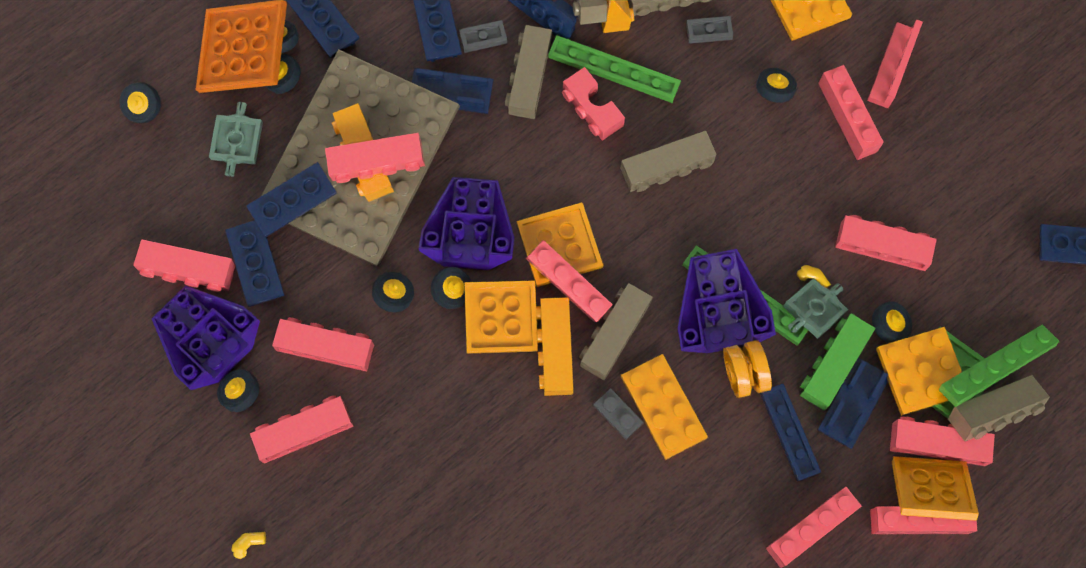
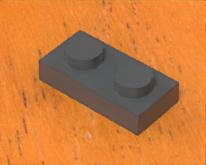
M731 16L690 19L686 21L689 44L733 39Z
M502 20L459 29L464 53L507 44Z
M611 388L593 404L625 440L644 423Z

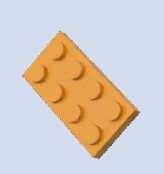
M663 354L621 375L627 390L665 460L708 438Z

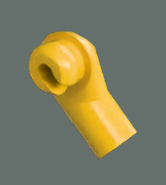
M804 265L797 271V276L801 281L814 278L826 288L831 286L819 268Z
M266 533L242 534L232 545L233 556L237 559H242L246 556V550L251 545L266 544Z

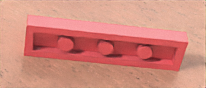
M916 19L912 27L896 23L867 101L889 108L898 91L922 26V21Z

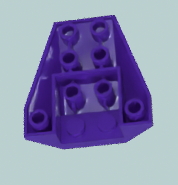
M453 177L422 228L419 251L444 267L490 270L511 260L513 256L514 234L498 181Z
M737 249L690 258L678 323L681 351L698 353L724 351L726 347L738 345L741 348L746 342L754 340L762 342L776 335L772 310Z
M184 286L152 318L175 376L190 390L219 383L253 349L260 323L244 306L188 286Z

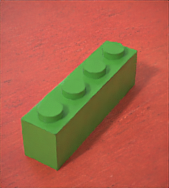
M850 314L846 319L841 318L835 328L838 331L835 338L830 337L824 346V349L827 351L823 358L818 356L812 366L815 369L811 377L807 375L800 385V388L803 389L800 396L824 411L830 406L875 330V327L853 314Z

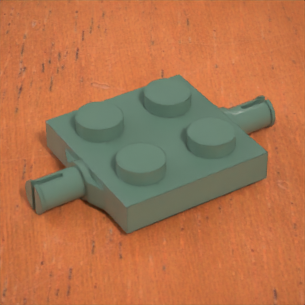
M241 102L237 103L236 114L229 116L216 115L209 158L226 162L224 175L234 177L236 164H256L263 122L261 119L245 116L247 104L244 102L242 104Z
M813 278L783 305L795 318L788 325L789 330L793 328L791 332L795 333L800 327L804 326L817 339L848 311L837 298V295L843 291L842 285L839 287L840 284L836 283L829 290Z

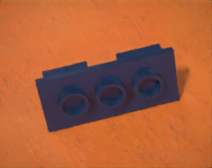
M286 0L330 58L335 57L338 49L342 51L350 45L353 46L360 39L331 0Z
M413 0L426 60L436 62L435 60L452 56L455 58L457 55H461L450 0Z
M508 0L542 27L552 29L554 36L558 35L570 40L572 32L575 30L576 18L578 16H574L573 7L564 0H556L555 2L552 0Z
M414 68L412 83L458 103L460 106L458 110L484 114L489 112L494 79Z
M317 162L247 205V208L264 236L267 237L331 198L337 192Z
M256 221L226 229V235L248 307L284 296L268 239L264 236Z
M1041 224L1040 260L1086 265V228Z
M858 358L841 385L818 431L852 449L888 382V374Z

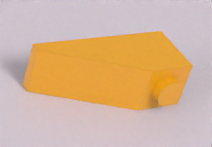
M606 0L608 4L607 22H601L603 33L629 30L631 22L634 21V12L632 8H629L628 0Z

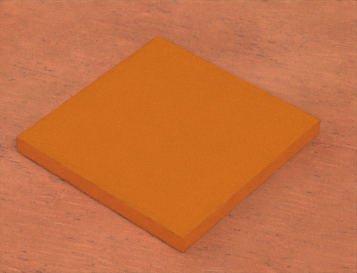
M273 0L206 9L196 91L204 93L278 85L287 2L284 0Z

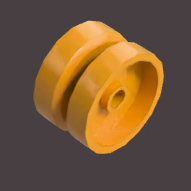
M758 340L744 343L743 351L738 345L724 348L725 367L736 398L749 396L752 387L757 393L771 390L772 382L768 361L763 347Z

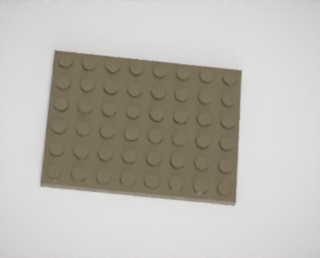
M338 49L261 196L318 162L337 194L288 224L378 267L460 106L456 102ZM357 103L364 114L373 140L419 133L425 166L420 167L419 170L406 171L404 169L398 170L393 175H388L394 192L368 202L365 196L361 197L356 187V184L359 183L358 177L350 178V181L345 183L332 181L328 173L325 148L340 146V142L343 141L341 134L336 135L331 122L335 121L332 113Z

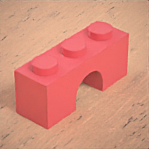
M584 67L563 81L562 94L568 102L574 104L578 116L581 119L585 118L589 123L588 126L594 136L598 135L603 141L624 126L625 117L612 101L604 106H596L589 101L590 97L597 93L598 83Z

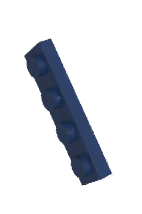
M784 384L772 387L769 391L761 392L760 395L797 482L820 474L821 470Z

